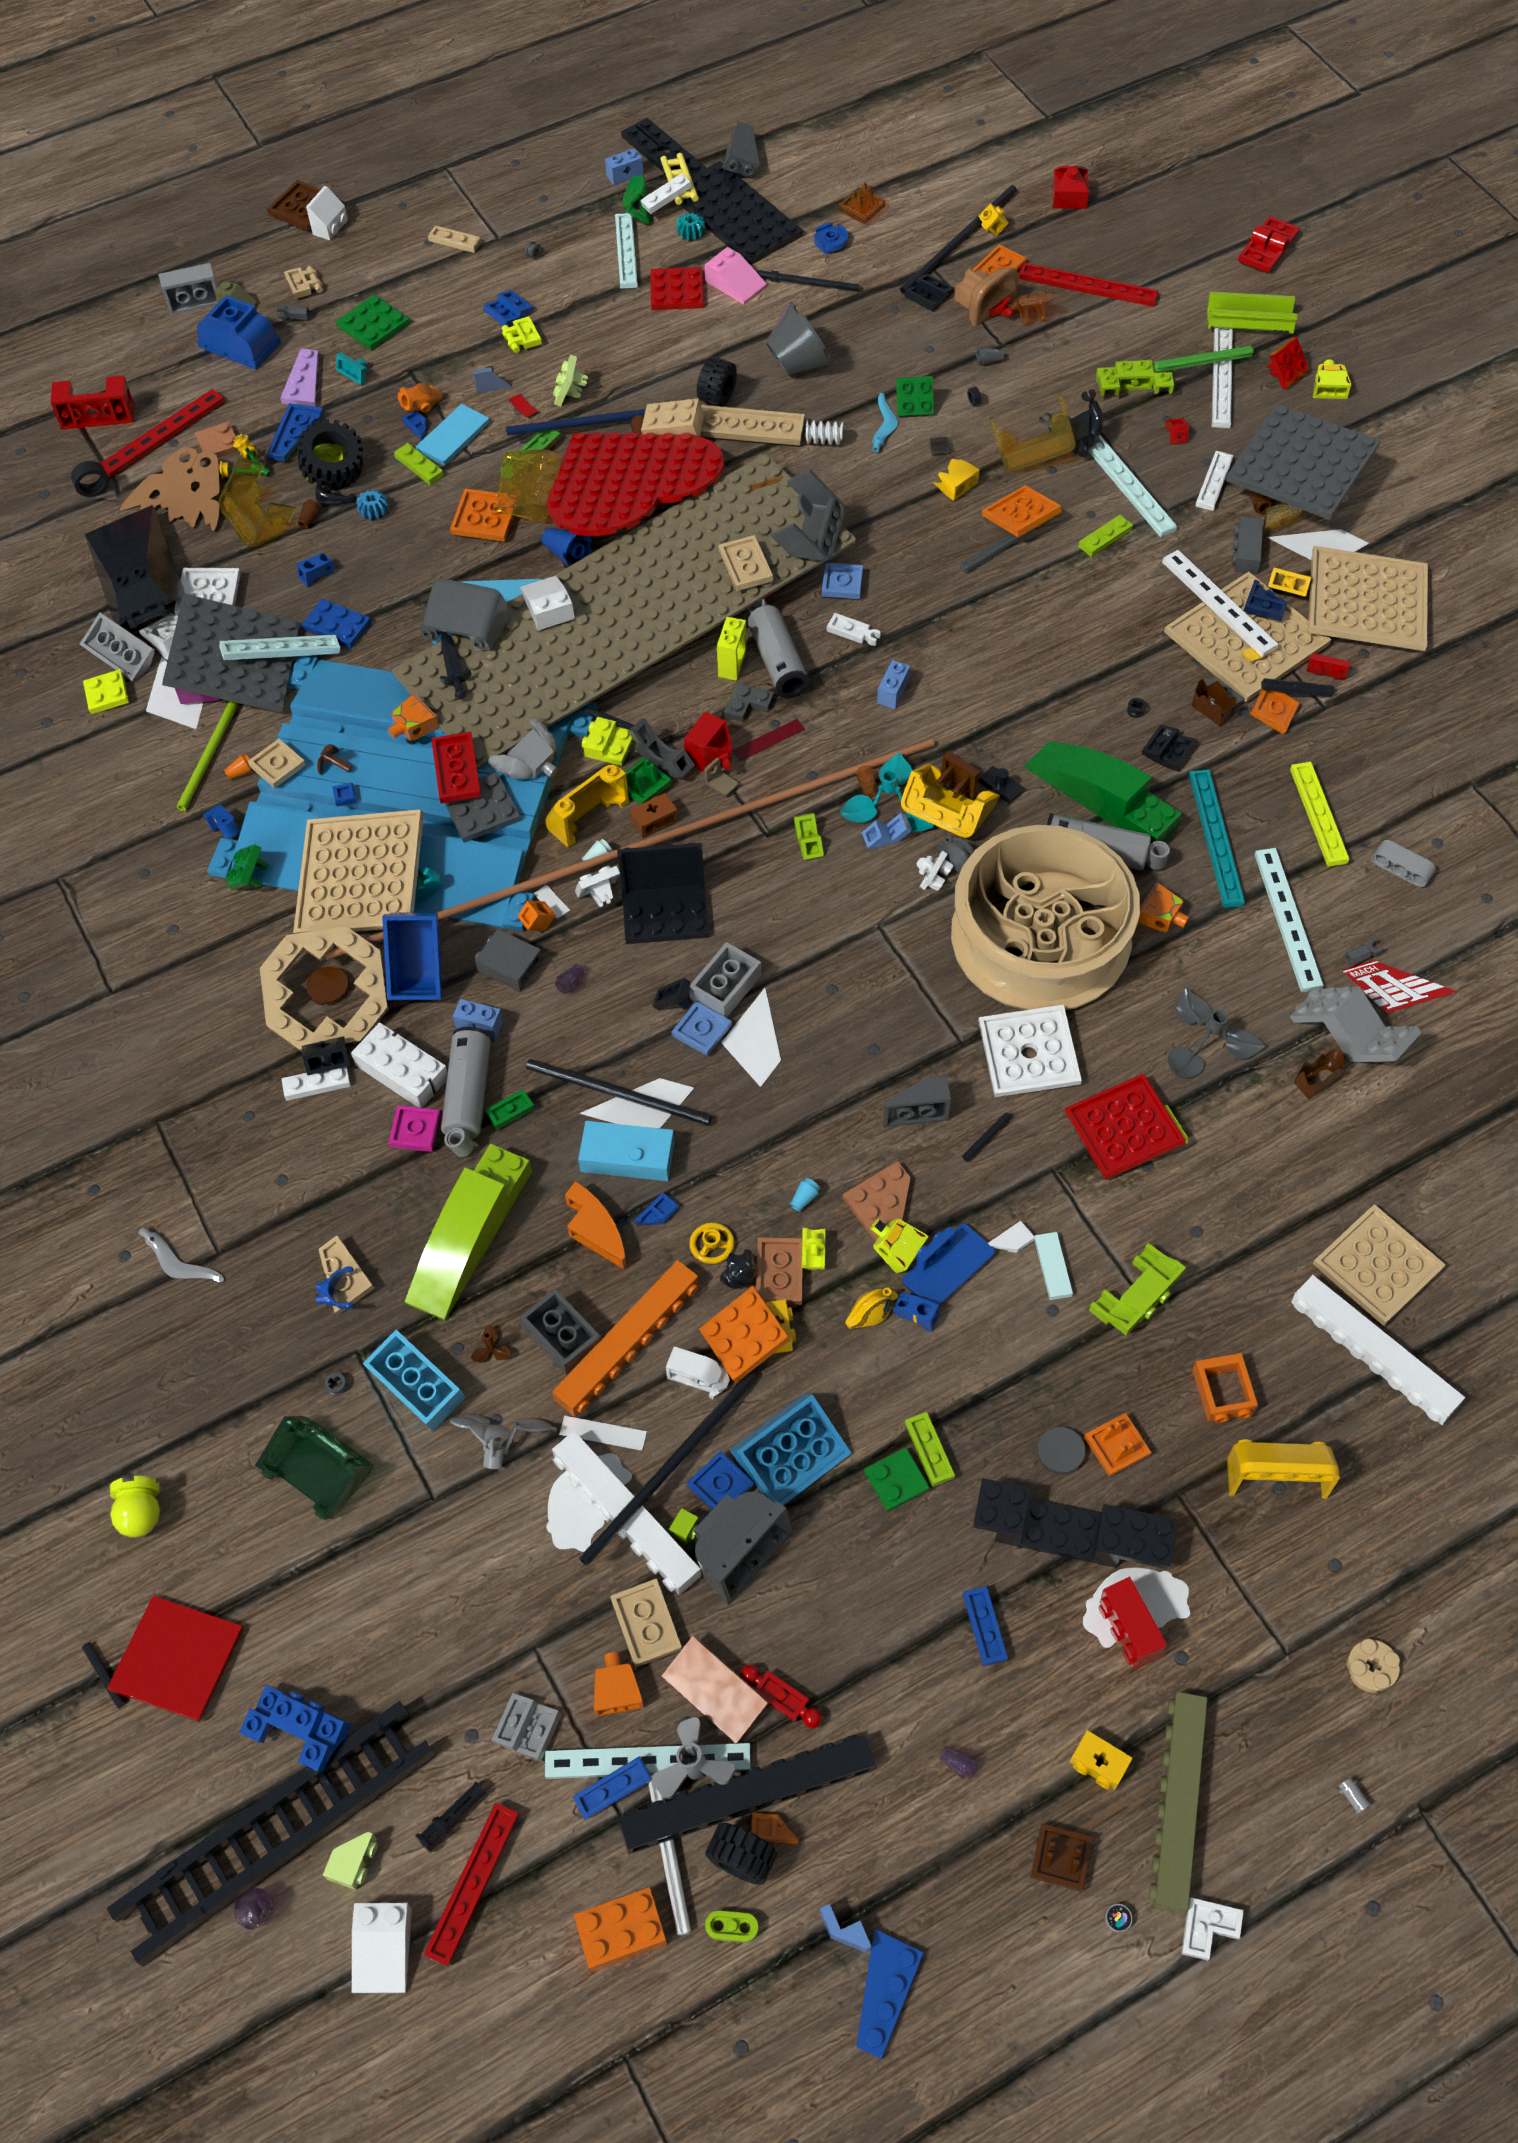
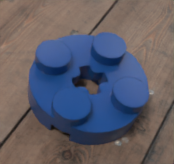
M826 223L817 227L814 234V243L824 254H831L834 251L847 247L848 232L845 227L839 224L838 227L833 226V223Z

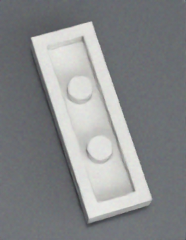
M681 173L640 200L641 204L652 214L692 187L691 182Z
M347 1066L312 1075L303 1073L281 1078L286 1101L351 1087Z

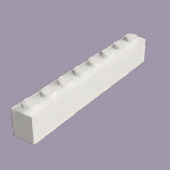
M1314 1275L1295 1293L1291 1303L1294 1304V1307L1300 1313H1305L1317 1327L1326 1330L1334 1341L1343 1344L1355 1358L1361 1359L1369 1365L1372 1372L1380 1374L1385 1378L1393 1389L1401 1391L1413 1405L1423 1409L1431 1420L1443 1425L1465 1399L1462 1394Z
M575 1431L552 1449L554 1455L552 1460L560 1470L565 1469L570 1474L568 1478L575 1487L580 1485L583 1488L585 1498L591 1504L596 1503L601 1508L599 1513L607 1522L609 1520L612 1521L634 1497ZM643 1506L618 1532L622 1539L626 1537L632 1543L630 1547L639 1557L643 1555L648 1560L646 1564L654 1574L659 1573L664 1578L662 1582L670 1592L675 1590L680 1596L701 1577V1569Z

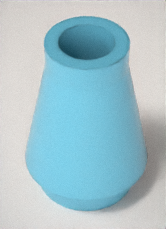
M809 1178L801 1181L789 1205L796 1211L801 1212L807 1204L819 1195V1185Z

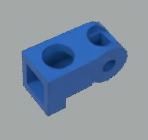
M319 553L296 563L298 578L307 587L314 584L313 580L323 575L331 574L336 566L325 553Z
M220 804L203 814L209 828L212 831L219 829L224 838H232L240 831L234 821V817Z
M901 1293L893 1308V1312L897 1316L923 1326V1329L932 1332L940 1317L938 1304L908 1293Z

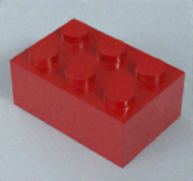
M1131 1577L1104 1588L1098 1608L1104 1619L1108 1618L1112 1625L1110 1630L1115 1641L1121 1642L1124 1648L1122 1653L1126 1662L1129 1665L1132 1664L1135 1670L1162 1658L1167 1644Z

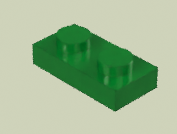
M524 1089L485 1109V1112L495 1129L498 1130L533 1111L535 1108Z

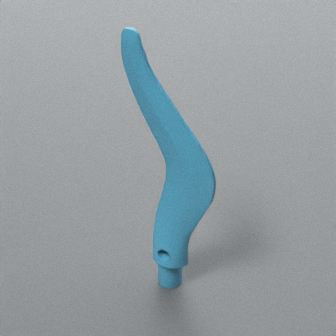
M883 393L879 394L878 405L884 422L872 440V451L876 453L883 446L886 437L898 425V420L886 403Z

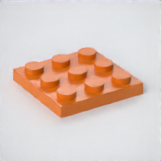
M1026 485L982 510L983 517L1016 537L1023 536L1025 533L1062 512L1061 505Z
M464 489L450 527L451 534L505 542L519 502L518 496Z
M751 1286L699 1328L732 1380L736 1383L791 1340L754 1286Z

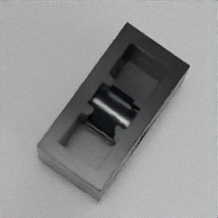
M344 1036L302 1046V1058L307 1075L350 1066V1055Z

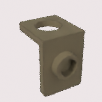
M718 757L705 768V783L723 796H728L738 786L737 781L720 770V759ZM715 766V769L710 774L711 769Z

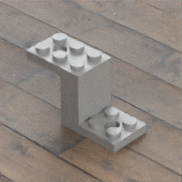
M1346 986L1344 988L1313 989L1309 992L1304 1002L1298 1004L1295 1008L1296 1010L1290 1015L1294 1023L1324 1022L1349 1062L1397 1061L1421 1034L1417 1026L1385 1027L1360 987Z

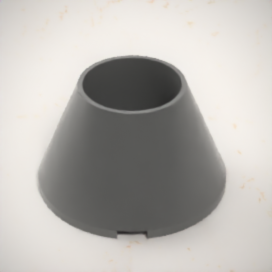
M793 302L787 305L766 341L771 353L788 375L832 364L833 360L830 354L827 355L825 352V345L801 311L798 313Z

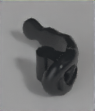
M329 486L324 488L315 487L316 500L322 506L347 504L349 502L355 503L357 500L354 493L348 496L331 494V487Z

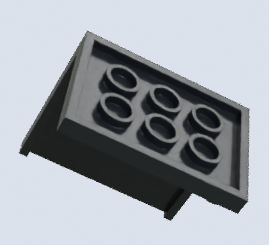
M702 843L617 849L626 944L709 938Z

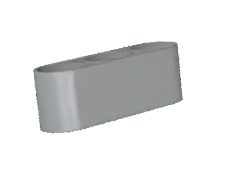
M1390 840L1382 841L1372 855V861L1377 866L1418 887H1424L1436 871V867L1431 861Z

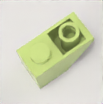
M366 1832L333 1849L323 1876L329 1881L357 1890L358 1885H362L366 1878L367 1869L365 1867L369 1858H373L378 1846L377 1838L373 1833Z

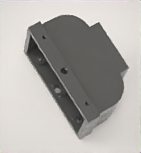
M746 1492L735 1499L726 1494L694 1529L697 1538L695 1554L705 1581L717 1591L719 1598L729 1605L793 1533L786 1507L778 1501L774 1503L758 1492Z

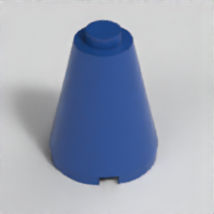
M548 528L542 534L543 545L568 567L592 554L591 536L576 535L570 533L569 530Z

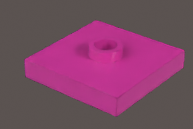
M397 1105L388 1142L389 1147L433 1152L441 1111L439 1109Z

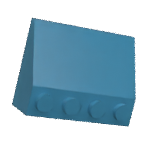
M805 1393L729 1449L743 1471L755 1483L760 1492L774 1503L778 1501L782 1505H785L851 1454V1451L814 1396Z

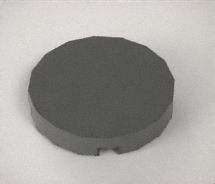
M1054 1427L1047 1430L1040 1437L1037 1446V1456L1045 1469L1057 1475H1068L1076 1471L1082 1464L1085 1456V1444L1075 1431L1066 1427Z

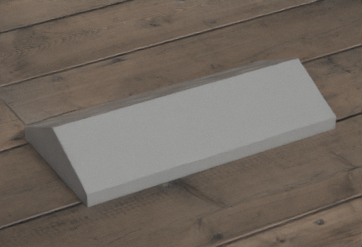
M102 613L98 614L79 644L115 670L121 669L123 675L133 682L150 669L155 649Z

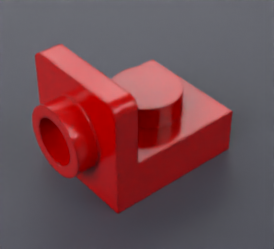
M1185 419L1165 420V428L1170 433V444L1187 443L1189 424Z

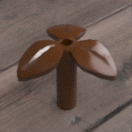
M329 743L322 750L317 762V769L320 775H322V767L326 761L331 762L348 773L350 772L352 765L333 755L339 751L335 745Z
M487 1325L482 1335V1341L486 1348H477L472 1353L471 1359L479 1363L489 1360L491 1353H493L496 1360H503L508 1358L512 1352L506 1345L495 1346L499 1341L498 1333L491 1325Z

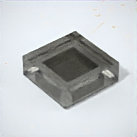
M948 437L930 438L932 456L951 454Z

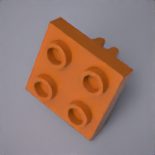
M1126 1413L1084 1435L1085 1440L1109 1478L1151 1455V1451Z

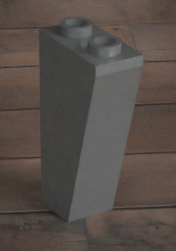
M738 121L731 133L722 168L753 178L760 166L753 126Z

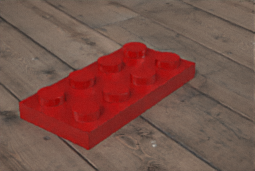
M472 732L431 738L440 803L481 797Z

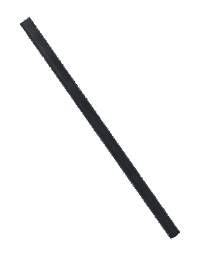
M1014 185L1008 187L991 204L995 207H1001L1016 193V187ZM979 215L900 287L902 294L905 295L906 289L914 286L918 277L931 272L981 225L982 221Z
M752 1371L731 1389L581 1554L579 1560L584 1565L588 1566L756 1381L757 1376Z

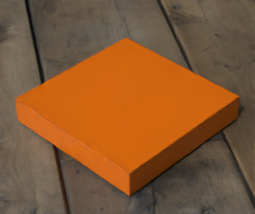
M1261 690L1250 714L1281 734H1284L1300 703L1283 692Z

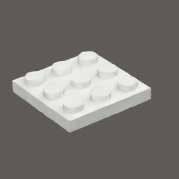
M183 568L181 583L185 594L235 606L241 572L239 568ZM182 597L176 600L174 610L176 615H179Z

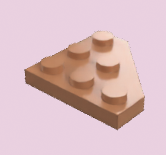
M898 1161L842 1195L843 1200L875 1242L879 1236L870 1228L877 1219L882 1220L886 1225L895 1219L903 1220L911 1177Z

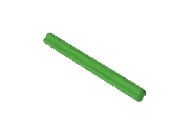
M1244 346L1160 360L1155 362L1154 369L1156 372L1246 358L1253 355L1254 349H1252V346Z

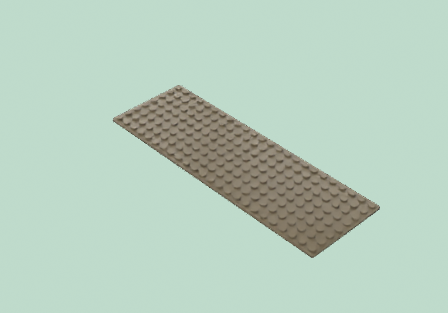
M763 454L723 477L715 485H709L704 493L695 497L690 496L555 574L554 576H557L572 601L575 619L538 630L521 594L506 603L511 619L491 651L476 649L470 637L457 634L450 635L449 637L457 654L462 672L468 668L472 673L468 679L462 682V687L466 692L464 699L459 700L455 697L454 685H445L440 682V676H447L441 641L394 667L392 674L410 695L415 693L437 715L439 728L445 735L472 732L477 769H480L489 763L490 756L503 755L510 751L532 730L529 722L530 718L535 717L545 724L547 728L725 622L726 617L735 616L825 561L792 557L771 537V533L792 523H795L802 530L806 516L798 509V493L787 483L791 477L768 455ZM842 525L832 557L855 544V537ZM755 535L772 572L773 581L736 591L719 552L718 545Z

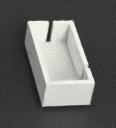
M380 1022L351 1052L355 1066L419 1108H423L434 1096L431 1084L433 1090L438 1092L447 1082L448 1072L444 1064L397 1034L395 1036L392 1030Z

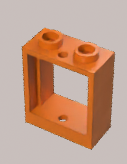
M1242 1353L1195 1362L1192 1371L1208 1422L1224 1423L1230 1418L1235 1417L1246 1419L1255 1413L1258 1404ZM1237 1371L1246 1402L1216 1407L1207 1376Z

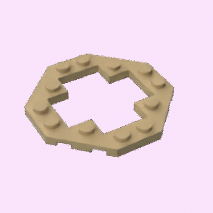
M347 926L286 935L260 967L266 1026L301 1052L303 1045L342 1036L345 1037L346 1044L361 1043L388 1011L381 951ZM335 945L366 967L355 980L354 985L369 995V997L344 1028L329 1017H326L313 1033L282 1011L295 994L281 984L279 980L304 950L322 961Z

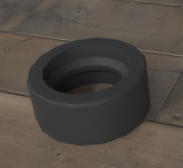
M85 461L79 463L71 472V479L75 490L82 496L95 497L101 495L109 486V478L105 468L98 462ZM86 475H100V478L94 483H80L81 479Z

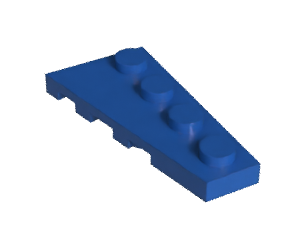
M289 403L267 452L268 460L286 462L298 447V439L301 438V432L303 430L306 431V426L309 424L314 427V422L320 420L324 415V408Z
M874 1929L856 2048L882 2059L924 1952Z

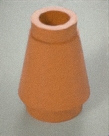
M247 754L244 756L240 755L224 769L230 780L252 772V768L248 764L250 758Z

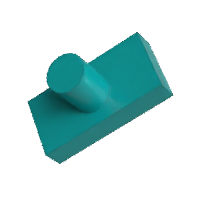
M342 352L336 354V370L359 385L366 384L367 363L365 359L360 358L355 361Z

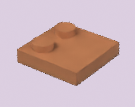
M229 421L194 433L202 452H211L217 458L238 451L236 447H233L235 443L233 440L236 436ZM205 457V459H206L207 462H208V461H211L210 458H206V457Z

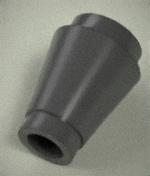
M982 346L976 352L977 363L982 365L1003 361L1004 358L1003 350Z

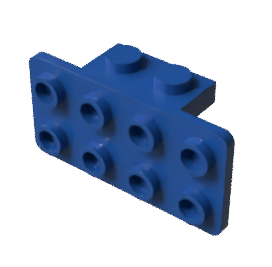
M965 1223L960 1224L955 1230L948 1227L944 1231L940 1230L928 1246L924 1245L919 1249L916 1266L903 1277L902 1283L914 1295L940 1306L994 1255L995 1250Z

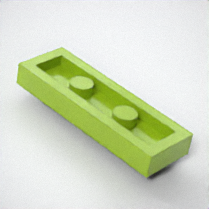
M406 443L394 452L396 459L429 485L444 476L441 468L409 443Z
M1118 515L1080 540L1078 547L1090 557H1093L1132 531L1133 524L1122 515Z
M925 1412L906 1419V1428L932 1487L953 1480L955 1474L928 1413Z

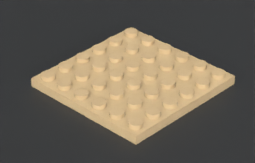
M1313 546L1308 633L1425 651L1427 647L1428 563Z
M1248 571L1221 589V591L1244 611L1254 579L1260 582L1259 586L1266 591L1270 588ZM1204 602L1167 625L1164 630L1170 638L1212 674L1243 696L1245 702H1248L1261 692V681L1264 678L1280 680L1309 660L1311 653L1317 654L1331 643V639L1326 635L1308 633V620L1288 603L1282 621L1245 612L1278 643L1276 651L1250 662L1246 660L1240 651L1252 647Z
M422 810L308 819L293 933L297 934L345 926L354 932L382 930V916L391 912H414L424 817Z

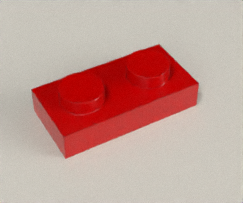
M1311 653L1306 672L1345 680L1350 661Z

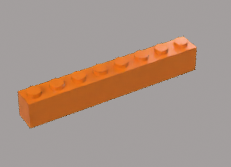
M677 1260L552 1391L554 1401L573 1417H576L579 1412L583 1413L589 1407L590 1401L595 1395L599 1396L605 1390L606 1384L620 1374L622 1367L636 1357L637 1351L652 1340L653 1334L667 1324L668 1318L673 1313L680 1311L684 1301L689 1296L695 1295L699 1289L698 1275Z

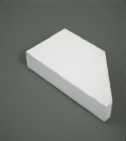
M1020 1221L988 1244L996 1249L1017 1253L1032 1243L1035 1237Z

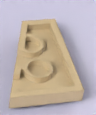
M337 1235L319 1248L324 1273L327 1278H330L334 1272L344 1267L351 1266L354 1268V1272L346 1273L334 1287L333 1296L335 1302L356 1303L375 1288ZM333 1306L334 1313L337 1316L346 1310Z

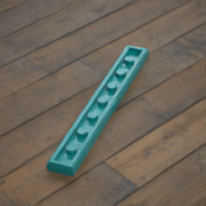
M1210 769L1190 771L1189 779L1223 908L1244 906L1245 900Z

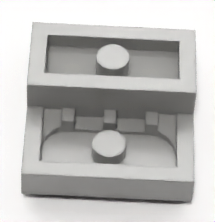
M512 1693L491 1741L518 1754L542 1762L562 1713L538 1704L532 1699Z

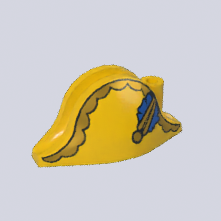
M890 1288L873 1289L865 1292L855 1302L845 1324L849 1329L880 1324L889 1316L899 1296Z

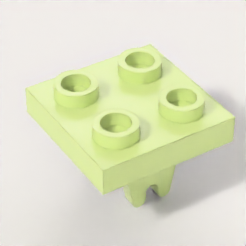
M570 354L568 361L564 360L561 368L562 373H558L555 383L558 386H555L553 396H555L554 404L560 407L566 395L575 398L581 397L582 389L574 384L586 386L588 377L575 370L577 357Z

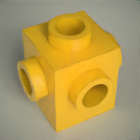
M990 203L979 215L982 227L997 236L1009 223L1004 216V210L1000 206L995 207Z

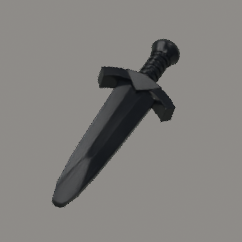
M442 632L441 645L447 676H440L439 679L441 684L454 685L455 697L462 700L466 697L462 682L468 679L472 673L468 668L462 672L452 641L447 632Z

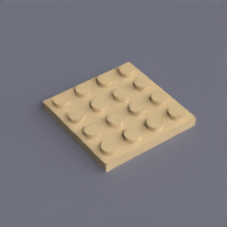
M1375 1204L1313 1262L1314 1266L1383 1326L1446 1266Z

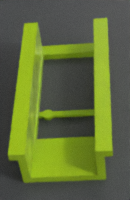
M1209 292L1207 306L1208 329H1211V326H1213V328L1265 331L1283 330L1285 332L1286 330L1289 333H1294L1297 313H1293L1295 296Z

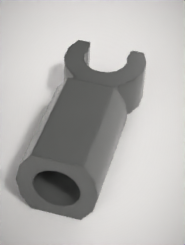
M284 304L278 305L279 319H287L288 317L290 319H309L308 306L287 307Z
M1374 938L1367 945L1364 944L1346 952L1344 956L1345 961L1351 967L1369 959L1371 956H1379L1384 948H1374L1373 946L1377 942V939Z

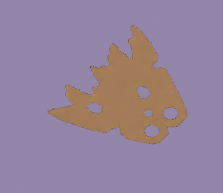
M180 448L164 461L162 466L163 473L149 475L135 488L119 509L123 511L141 505V510L151 505L154 508L157 505H161L162 509L168 507L169 522L174 518L183 516L184 521L188 522L191 527H195L196 520L201 511L204 515L205 524H210L211 530L214 531L219 518V503L211 499L220 492L217 456L206 451L197 454L193 448ZM181 454H190V460L185 463L179 460ZM205 457L210 458L211 464L208 467H202L200 465L201 459ZM189 468L193 469V472L191 474L187 473V470ZM194 481L200 483L196 492L191 490V483ZM154 490H159L160 495L157 499L149 498Z

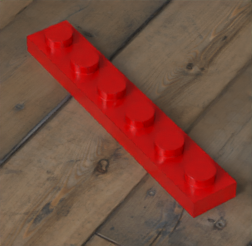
M495 1802L423 1954L425 1957L449 1968L519 1817L518 1812Z

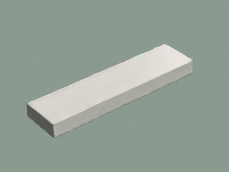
M1219 451L1215 452L1196 501V507L1214 511L1234 455Z

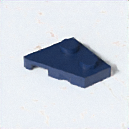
M1254 579L1244 611L1282 621L1288 602L1276 596L1270 589L1267 591L1259 586L1260 582Z

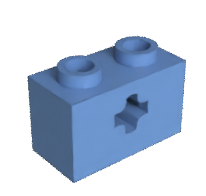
M635 148L605 159L606 176L613 185L628 181L633 176L643 175L642 157Z
M894 660L891 661L878 687L877 704L896 709L909 682L910 665Z
M463 999L459 1000L452 1016L456 1029L461 1027H477L487 1031L491 1039L494 1040L497 1039L503 1025L500 1009Z

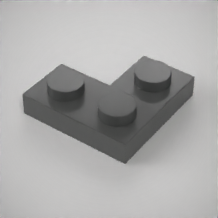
M737 683L724 711V717L743 722L749 707L768 712L774 699V692Z

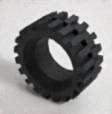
M324 419V424H321L318 420L314 422V427L311 424L306 426V431L303 430L301 438L298 439L299 470H302V476L304 478L308 477V482L311 484L317 482V486L320 488L325 485L331 487V490L332 486H336V489L340 490L343 484L348 487L351 485V480L355 482L357 476H360L363 466V443H361L360 436H356V430L353 428L348 430L349 425L344 423L341 426L338 420H334V423H329V419ZM331 443L345 448L348 454L341 461L326 462L319 459L313 450L318 445Z

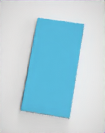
M460 404L416 446V450L445 466L490 423V420L481 413Z

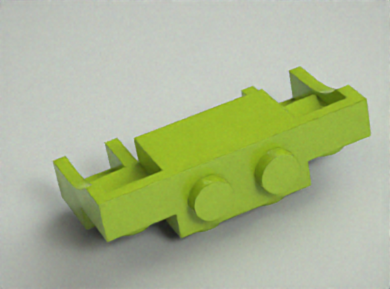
M1152 360L1118 361L1115 363V367L1097 368L1096 381L1099 385L1101 397L1105 395V390H1114L1115 396H1117L1120 390L1152 389V385L1155 394H1158L1160 387H1168L1169 394L1173 393L1174 381L1172 372L1169 370L1156 372L1154 365L1152 366Z
M1149 1243L1145 1246L1144 1251L1134 1258L1132 1263L1143 1274L1121 1296L1120 1301L1107 1290H1104L1101 1297L1096 1302H1092L1089 1311L1106 1325L1111 1323L1126 1336L1138 1323L1140 1324L1145 1318L1149 1320L1157 1310L1155 1307L1159 1302L1162 1304L1166 1302L1171 1295L1169 1292L1170 1288L1184 1274L1186 1269L1180 1262L1167 1257Z

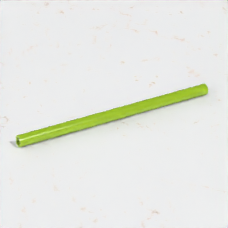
M228 702L176 806L180 811H186L239 703Z

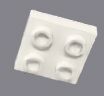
M606 866L600 869L596 875L587 874L582 876L575 889L577 897L580 898L591 894L599 907H602L605 901L607 904H610L613 898L610 885L616 883L620 874L617 866L613 868Z

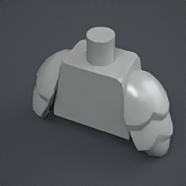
M535 717L529 719L532 730L507 755H493L489 757V764L498 770L499 773L517 780L529 777L536 779L542 772L551 778L558 770L552 764L556 749L554 736L549 732L546 725Z

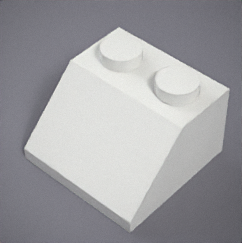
M324 186L306 206L312 233L315 236L331 240L348 220L345 205L327 186Z

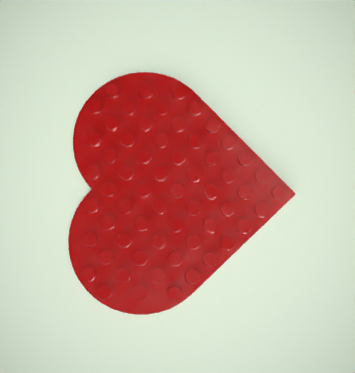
M579 432L573 434L547 499L549 516L557 527L569 529L570 533L576 535L603 536L615 534L617 529L624 527L628 530L640 524V520L645 516L649 517L657 508L658 503L683 501L682 497L689 495L693 497L704 493L709 485H715L724 472L722 451L712 441L700 436L691 435L690 433L601 434L597 432L594 434H584Z

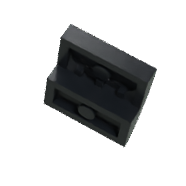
M926 273L917 278L914 286L906 289L904 296L933 311L947 300L954 291V287Z
M1161 724L1143 748L1142 754L1166 768L1179 772L1198 746V741L1191 737L1179 735V729Z

